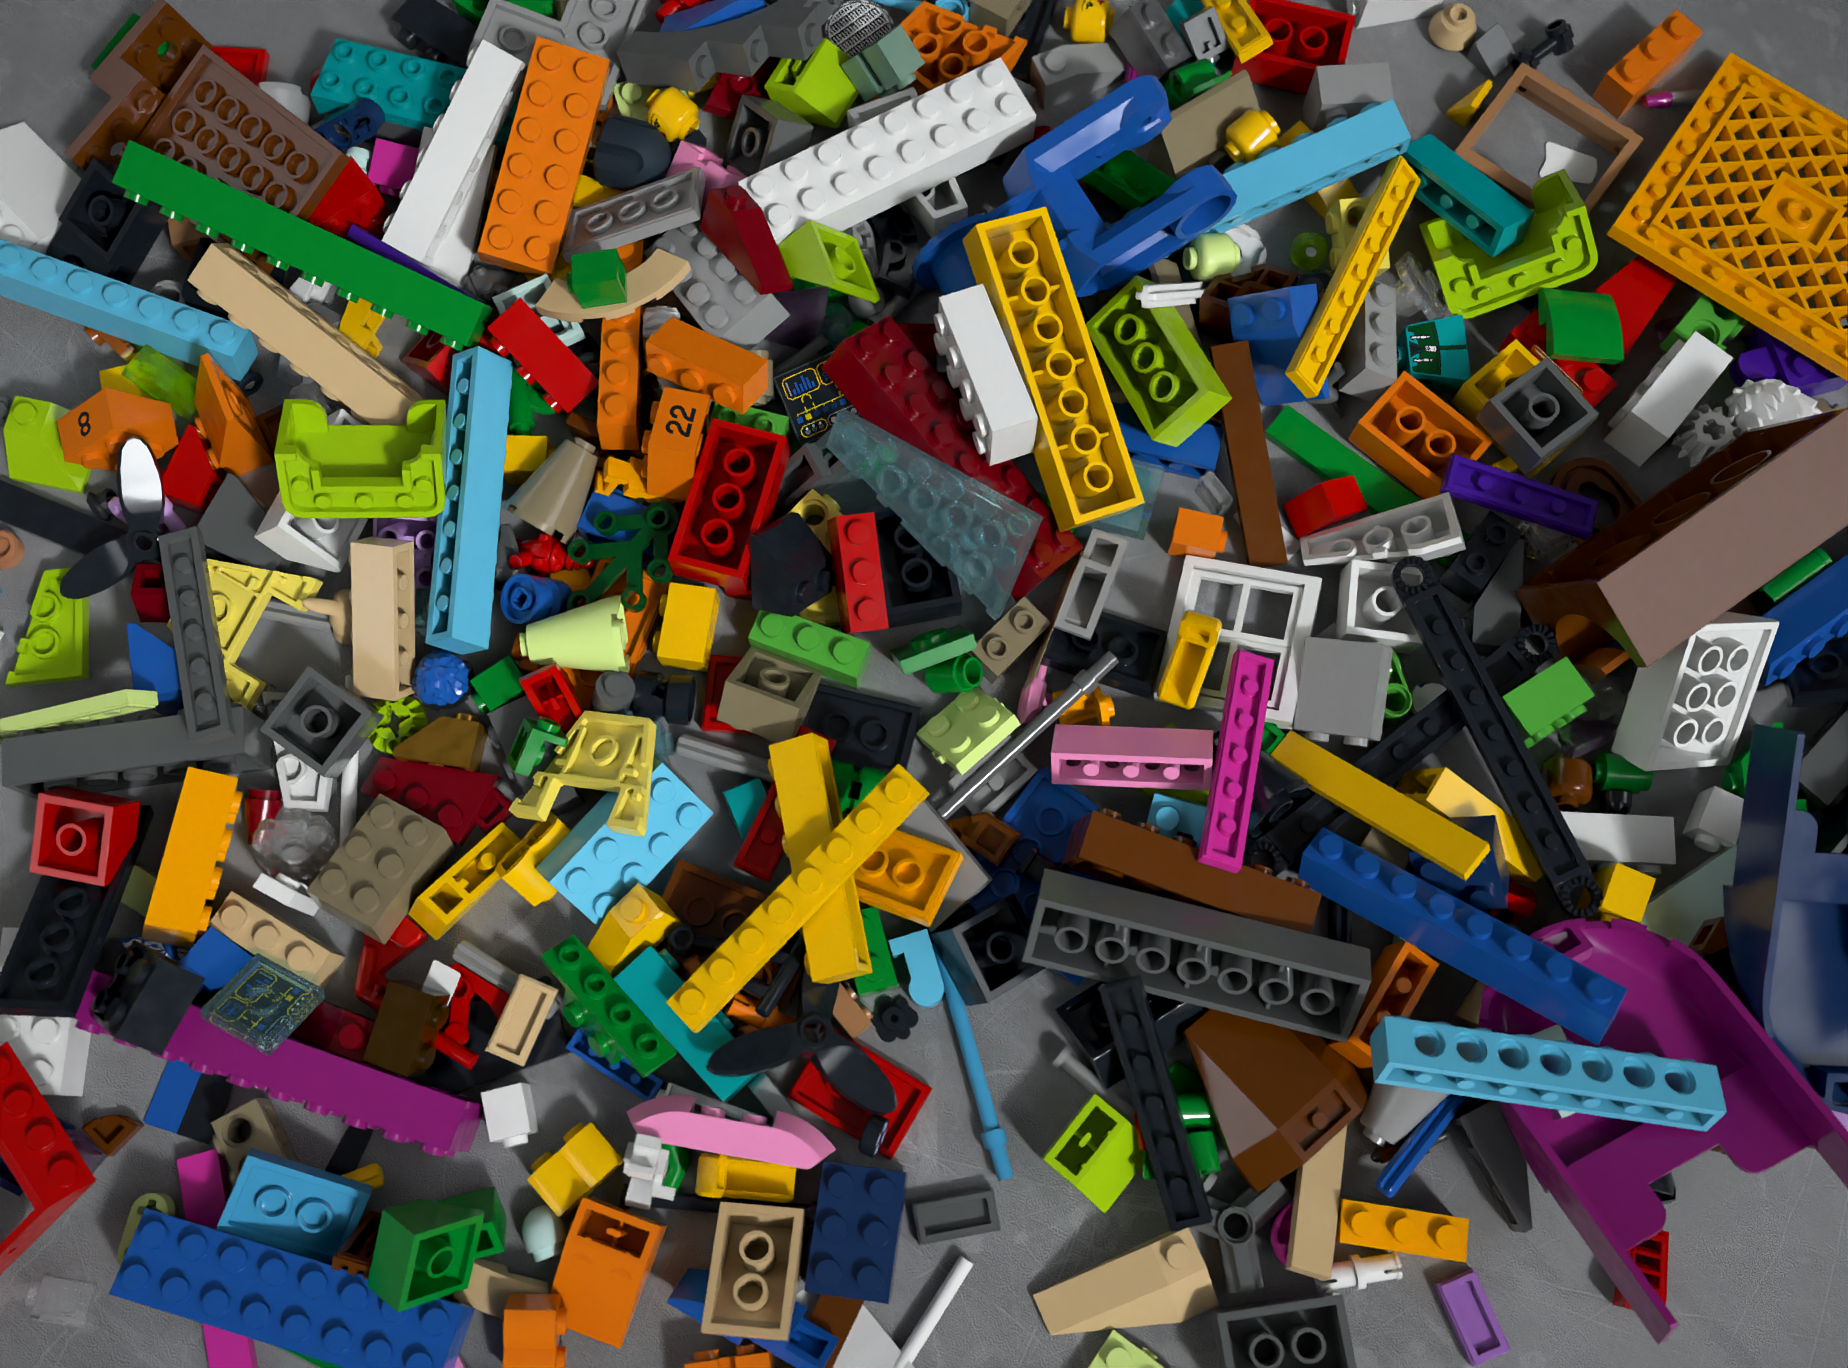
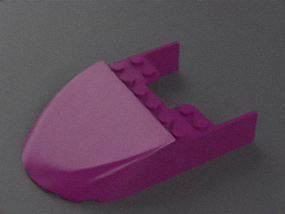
M1585 918L1562 921L1544 927L1530 934L1529 937L1628 989L1615 1019L1598 1046L1561 1026L1567 1041H1571L1576 1045L1596 1048L1607 1046L1614 1048L1616 1051L1636 1054L1652 1053L1657 1057L1676 1060L1693 1059L1697 1063L1717 1066L1727 1113L1706 1132L1583 1113H1574L1554 1120L1548 1108L1498 1101L1516 1143L1546 1194L1548 1192L1551 1193L1655 1342L1659 1345L1671 1336L1679 1324L1627 1252L1629 1249L1657 1234L1664 1227L1667 1219L1666 1210L1649 1184L1719 1145L1735 1166L1751 1174L1765 1172L1806 1148H1813L1822 1156L1848 1188V1131L1722 978L1692 949L1675 938L1671 941L1647 930L1648 926L1632 921L1611 918L1610 922L1585 921ZM1489 986L1485 987L1480 1005L1479 1028H1487L1492 1032L1510 1035H1532L1558 1025Z

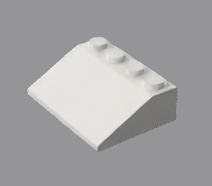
M25 122L0 130V239L45 255L62 225L58 219L81 178Z
M1724 612L1650 666L1638 667L1631 690L1628 693V700L1620 724L1616 730V737L1611 751L1623 756L1627 761L1644 771L1730 765L1780 622L1771 618Z

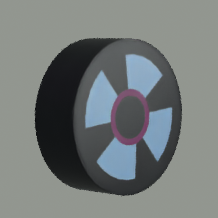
M878 1114L870 1116L859 1142L858 1150L860 1153L871 1158L877 1155L887 1132L888 1118Z

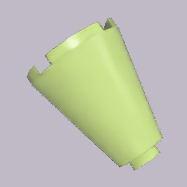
M610 596L527 624L526 633H520L519 636L522 656H529L531 664L549 665L556 662L560 667L600 672L609 670L619 672L620 670L629 673L630 657L629 654L624 655L623 651L626 650V643H628V633L624 606L620 602L621 596Z

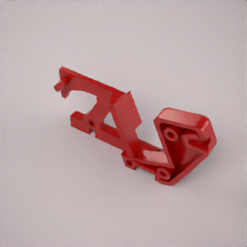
M408 913L385 945L364 934L354 992L361 1002L379 1012L389 983V979L384 973L428 940V933ZM454 963L453 965L449 964L448 967L458 971L461 976L451 998L450 1022L444 1032L438 1031L434 1046L461 1065L472 1069L480 1055L465 1046L469 1040L468 1020L471 998L475 993L485 1000L494 1011L498 1024L510 995L468 970L462 964Z

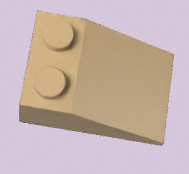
M720 1202L701 1333L788 1341L802 1267L807 1227L804 1209Z

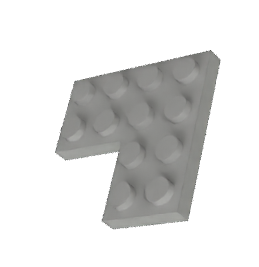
M489 0L467 52V58L471 50L475 46L479 47L482 39L529 66L535 40L539 36L609 59L610 73L599 110L605 113L622 70L617 50L637 31L649 0H569L561 21L505 0Z

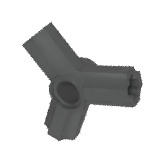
M1279 1180L1259 1192H1254L1249 1185L1229 1204L1207 1195L1213 1215L1212 1222L1189 1228L1217 1239L1227 1293L1246 1292L1264 1288L1254 1233L1288 1204L1292 1197ZM1232 1213H1236L1243 1223L1241 1232L1235 1237H1229L1224 1230L1225 1218Z

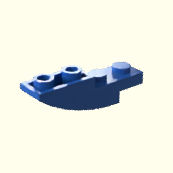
M689 1268L668 1298L667 1303L702 1324L710 1270ZM796 1301L788 1341L745 1337L796 1368H824L839 1341V1338L803 1318L807 1307ZM721 1335L738 1346L744 1339V1337Z

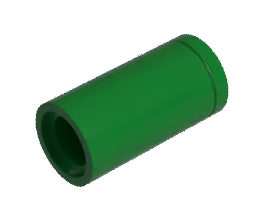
M1816 547L1748 595V600L1759 614L1764 615L1832 566L1833 561L1825 551Z

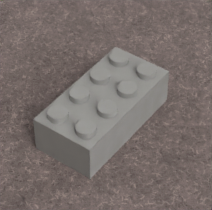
M701 209L700 220L668 230L643 253L648 259L659 248L687 260L691 270L672 291L705 332L745 350H751L787 319L790 314L773 293L760 295L700 229L704 210Z

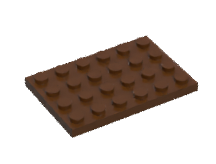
M202 45L136 140V143L304 221L309 219L351 159L205 45ZM187 218V219H188L189 221H191L194 225H196V223H197L196 221H194V220H192V219H190V218ZM219 233L217 239L209 236L216 243L230 244L232 240L231 237ZM235 248L268 275L275 267L265 262L267 254L257 249H254L253 254L250 255Z

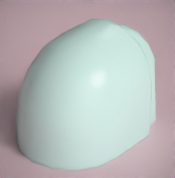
M548 1205L534 1208L526 1216L522 1226V1236L527 1254L533 1253L535 1263L562 1254L569 1233L565 1217L558 1218Z

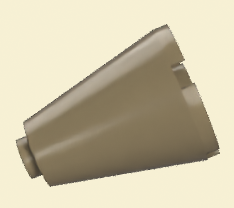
M577 436L573 442L565 439L514 492L502 508L552 537L560 539L562 534H564L561 542L569 546L574 540L577 524L581 518L599 460L598 457L593 455L596 448Z

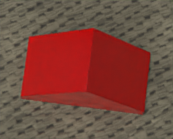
M1354 475L1321 482L1283 504L1297 539L1368 510Z
M553 662L519 678V682L538 716L558 722L561 725L560 729L566 735L584 712L567 672L556 662Z

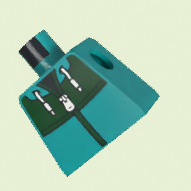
M1463 315L1410 324L1403 328L1396 343L1397 368H1399L1400 375L1405 370L1432 392L1456 395L1461 386L1471 378Z

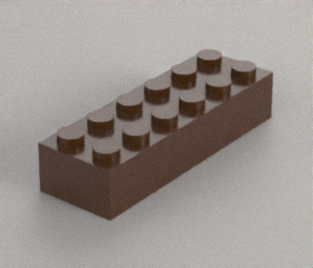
M1098 808V811L1093 810L1074 822L1061 865L1119 887L1311 934L1322 894L1310 890V884L1304 880L1286 877L1285 881L1272 876V869L1255 863H1249L1248 867L1242 865L1241 870L1235 874L1197 862L1200 849L1196 848L1198 844L1196 841L1182 836H1174L1173 839L1159 834L1160 829L1148 823L1136 822V825H1132L1122 821V815L1110 809Z

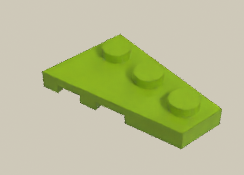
M71 568L44 570L29 613L32 616V620L26 637L21 638L16 651L20 654L14 671H9L5 685L16 688L89 680V597L68 599L60 594L62 579Z

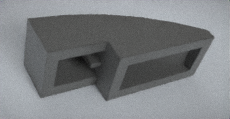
M858 420L836 423L815 443L804 444L788 459L774 505L777 516L792 510L812 488L817 493L822 492L875 452Z

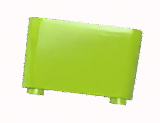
M1565 169L1546 175L1535 183L1531 191V199L1534 209H1531V211L1535 214L1523 243L1493 258L1466 236H1462L1461 232L1442 217L1419 224L1443 296L1453 316L1463 315V319L1473 318L1538 294V290L1541 288L1552 289L1582 278L1591 273L1596 267L1598 253L1586 206Z
M284 399L274 457L282 504L285 510L299 518H427L440 514L445 508L447 416L445 400H420L413 403L408 409L407 425H328L327 413L319 403L307 399Z

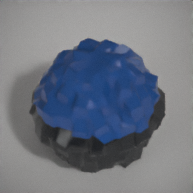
M439 648L435 649L432 653H428L418 662L412 679L414 695L419 698L425 707L435 711L458 707L469 699L468 696L472 690L470 680L474 678V672L468 660H462L459 656L450 653L448 650Z

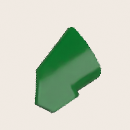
M1202 58L1172 70L1169 78L1162 84L1167 93L1169 108L1175 110L1217 86L1232 75L1231 70H1219L1216 74L1213 65L1207 58Z
M1176 1061L1169 1068V1072L1200 1175L1219 1172L1221 1168L1214 1132H1212L1215 1120L1204 1091H1202L1200 1080L1196 1072ZM1144 1151L1142 1176L1145 1180H1156L1148 1153Z

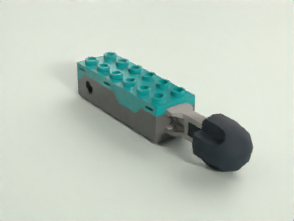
M336 38L323 68L317 69L312 74L310 96L321 120L358 99L367 98L373 100L382 108L385 114V122L374 136L365 141L375 143L376 138L419 149L424 127L433 129L439 115L446 113L451 103L449 98L451 89L456 81L463 79L467 69ZM522 88L493 145L498 147L494 169L497 170L501 168ZM617 114L605 119L600 128H594L585 163L593 165L594 175L600 185L630 191L664 179L671 165L672 151L669 142L656 126L643 120ZM359 116L357 122L360 124L368 117ZM334 124L336 131L348 133L343 126Z

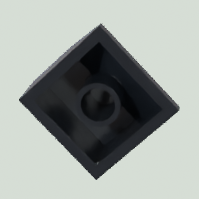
M791 512L750 535L753 609L793 617L832 592L835 575L832 571V555L799 513Z
M1015 893L961 916L931 934L966 1006L989 1003L1046 968L1022 961L1030 923Z

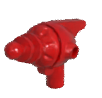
M543 531L539 533L538 537L528 540L515 538L520 552L512 555L509 559L513 569L518 570L525 566H530L536 570L539 577H548L549 574L558 573L564 567L568 571H571L573 567L579 571L581 566L584 569H591L594 566V560L585 565L575 563L568 555L567 546L561 540ZM577 552L575 555L576 557H582L583 553Z

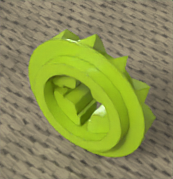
M409 696L397 701L382 699L379 702L372 703V707L382 713L384 717L368 739L379 751L393 754L394 747L427 726V715L424 708L416 699ZM391 711L400 719L406 718L404 722L399 724V737L390 727L383 728L391 722Z

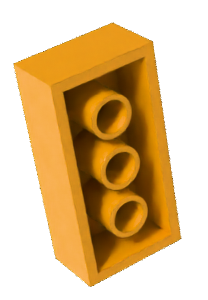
M188 767L146 915L142 940L191 949L195 938H201L205 934L213 908L204 906L206 899L214 900L223 868L215 867L216 861L224 862L233 833L232 829H227L225 826L226 823L234 825L243 792L235 790L238 782L237 777Z

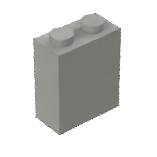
M1306 637L1293 729L1305 732V739L1311 741L1329 742L1330 736L1344 737L1343 744L1367 747L1368 740L1381 742L1393 649L1380 643Z

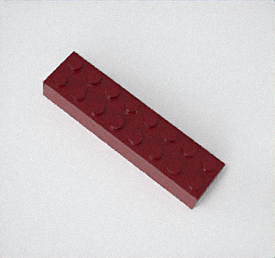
M890 316L842 340L821 367L1017 602L1060 570L1084 548L1070 530L1059 531L1053 510L1049 504L1040 496L1011 460L989 466L985 453L979 454L977 452L972 435L976 430L972 420L966 421L964 419L959 398Z

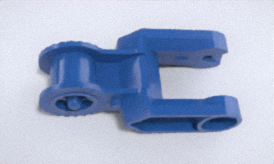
M1152 75L1140 76L1120 86L1026 146L1002 179L1008 201L990 213L964 217L960 222L952 223L947 229L941 230L936 237L928 241L925 247L921 248L919 255L915 257L914 264L912 265V275L920 287L931 290L941 289L944 295L976 286L977 283L962 241L963 238L976 224L1046 206L1076 297L1106 293L1219 223L1235 205L1237 194L1226 178L1213 165H1205L1182 176L1170 186L1164 195L1109 229L1106 227L1077 180L1124 150L1138 148L1151 141L1172 120L1167 93L1158 78Z

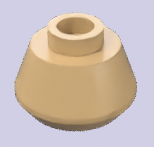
M1453 3L1437 12L1429 24L1431 39L1437 46L1448 51H1460L1469 47L1477 34L1476 19L1472 9L1461 3Z

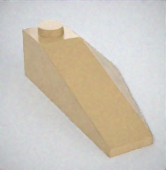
M1189 1228L1165 1232L1032 1294L1050 1335L1181 1323L1219 1305L1208 1269Z

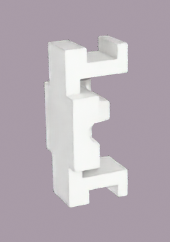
M637 1133L635 1143L628 1142L624 1155L623 1173L631 1176L625 1198V1205L650 1210L652 1196L671 1201L674 1200L676 1188L663 1186L670 1151L661 1149L662 1138Z

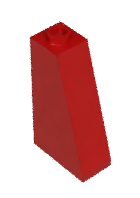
M1640 255L1592 292L1611 295L1615 302L1622 330L1624 359L1678 279ZM1622 362L1616 365L1596 364L1607 374L1611 375Z

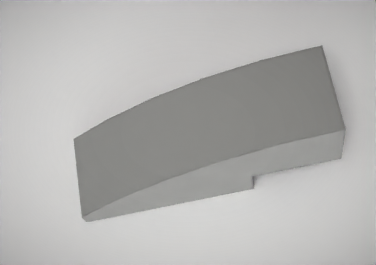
M1095 528L1092 529L1054 628L1089 641L1091 640L1129 540Z

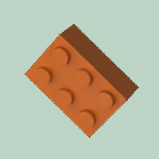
M1405 370L1360 419L1348 438L1352 444L1423 500L1442 494L1439 492L1448 459L1452 454L1478 461L1494 441Z

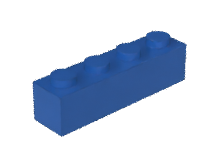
M578 1028L565 1047L644 1101L656 1098L659 1090L663 1089L667 1084L653 1073L643 1079L626 1058L612 1066L605 1057L601 1058L593 1052L588 1043V1037L580 1028Z

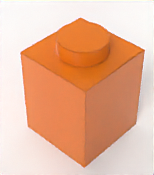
M1179 507L1174 520L1167 554L1185 558L1186 555L1214 559L1217 552L1223 553L1228 531L1222 530L1224 517Z

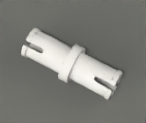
M1395 1251L1360 1258L1358 1254L1349 1255L1348 1260L1333 1263L1332 1277L1323 1281L1314 1278V1282L1319 1293L1352 1286L1356 1290L1365 1289L1369 1283L1401 1279L1402 1271L1397 1270V1268H1401V1263Z

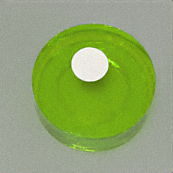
M1312 231L1300 233L1292 243L1290 249L1291 260L1301 269H1316L1322 265L1327 256L1328 244L1319 233Z

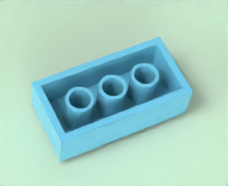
M655 757L653 759L647 830L644 837L615 833L606 825L619 793L608 791L535 868L548 883L598 927H600L608 912L634 886L640 883L646 887L714 814L675 774Z

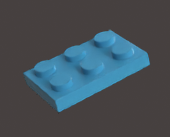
M250 1148L216 1230L332 1264L334 1254L357 1227L370 1198L373 1186Z

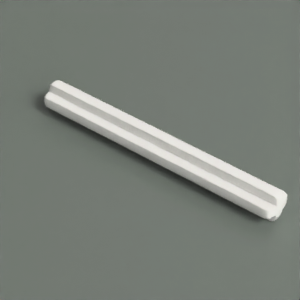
M1212 281L1143 285V290L1136 292L1135 298L1136 300H1141V306L1145 309L1200 303V297Z

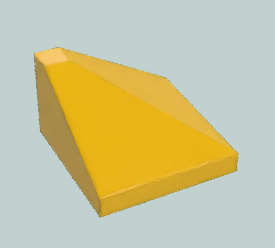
M1489 79L1450 107L1445 116L1463 127L1468 126L1484 103L1493 86V82Z

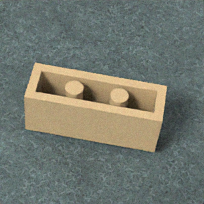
M234 891L230 892L208 924L209 927L212 926L225 937L305 987L323 992L345 959L338 952L251 898Z

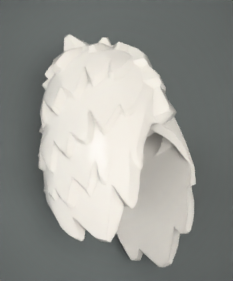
M1748 379L1742 387L1734 388L1733 395L1725 399V404L1729 408L1728 416L1735 415L1731 425L1741 428L1740 434L1749 429L1823 413L1816 407L1817 400L1801 393L1798 387L1786 385L1777 379H1763L1757 382Z

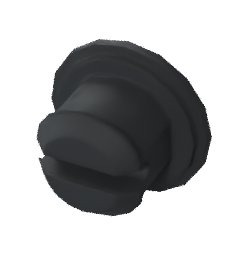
M106 488L96 495L93 492H88L86 502L98 519L110 521V514L112 512L108 507V502L113 497L118 496L113 489Z

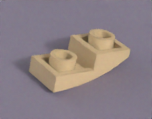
M478 1258L474 1260L468 1289L453 1293V1298L474 1309L504 1320V1309L509 1293L548 1294L549 1284L545 1281L508 1273L507 1265Z

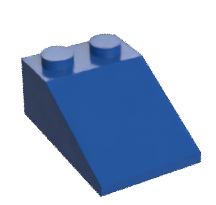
M1316 284L1286 287L1227 298L1233 339L1235 342L1248 340L1256 388L1264 406L1330 398L1328 377H1326L1318 396L1307 399L1285 374L1319 305Z

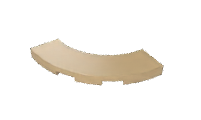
M657 248L644 263L627 273L626 303L583 309L576 294H570L567 281L555 278L535 307L539 314L569 322H583V319L605 317L606 321L620 318L636 312L635 308L654 298L656 300L661 299L684 279L691 270V267L687 260Z

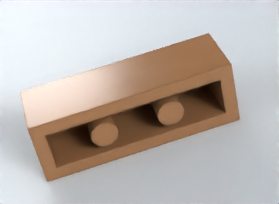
M839 982L837 999L832 1014L850 1037L855 1040L873 1025L870 1020L873 1015L865 1005L862 1007L858 1006L854 1001L857 995L849 985L844 988Z

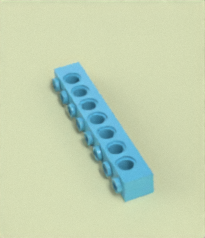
M1400 1015L1384 1016L1370 1036L1374 1083L1705 1132L1727 1113L1717 1066L1697 1063L1693 1059L1676 1060L1657 1057L1655 1054L1646 1052L1636 1054L1616 1051L1614 1048L1607 1046L1596 1048L1576 1045L1567 1040L1550 1041L1536 1039L1527 1034L1510 1035L1496 1033L1487 1028L1469 1029L1451 1026L1446 1022L1429 1023L1410 1020Z

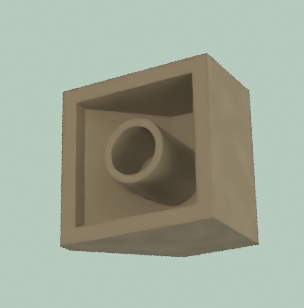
M751 646L725 681L716 720L727 723L735 729L746 730L765 737L772 743L795 738L800 726L803 725L823 672Z

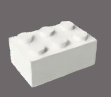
M1697 331L1686 342L1678 339L1650 370V374L1633 391L1625 405L1607 423L1612 430L1603 441L1640 467L1671 437L1733 357Z

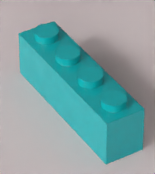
M1432 134L1410 142L1407 151L1400 154L1421 180L1414 196L1492 258L1523 243L1535 213Z
M650 945L613 980L723 1102L727 1103L757 1075L721 1077L713 1075L706 1069L707 1060L713 1052L725 1043L735 1039L730 1032L735 1025L720 1010L699 1033L693 1032L666 1003L685 983L676 973V970L681 965L665 948L658 953Z

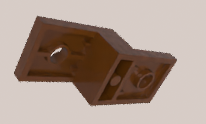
M156 0L88 78L111 99L64 152L65 155L85 171L93 158L119 165L129 140L136 142L202 45H205L210 50L213 48L165 0ZM169 41L168 51L164 55L158 56L159 46ZM118 142H123L121 151L111 156L112 147Z

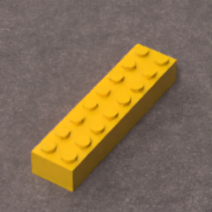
M1047 207L976 224L962 241L977 285L983 284L1038 416L1033 453L1059 531L1063 532L1111 517L1145 503Z

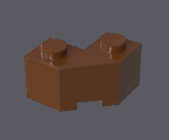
M1263 263L1251 266V272L1233 277L1231 273L1215 276L1200 297L1199 331L1232 342L1234 339L1227 298L1297 286L1299 273Z

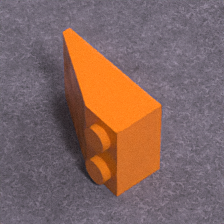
M209 353L201 355L194 398L199 416L195 418V422L203 437L209 438L212 447L207 449V452L217 470L223 468L227 473L239 477L274 462L275 460L255 420L257 416L250 399Z

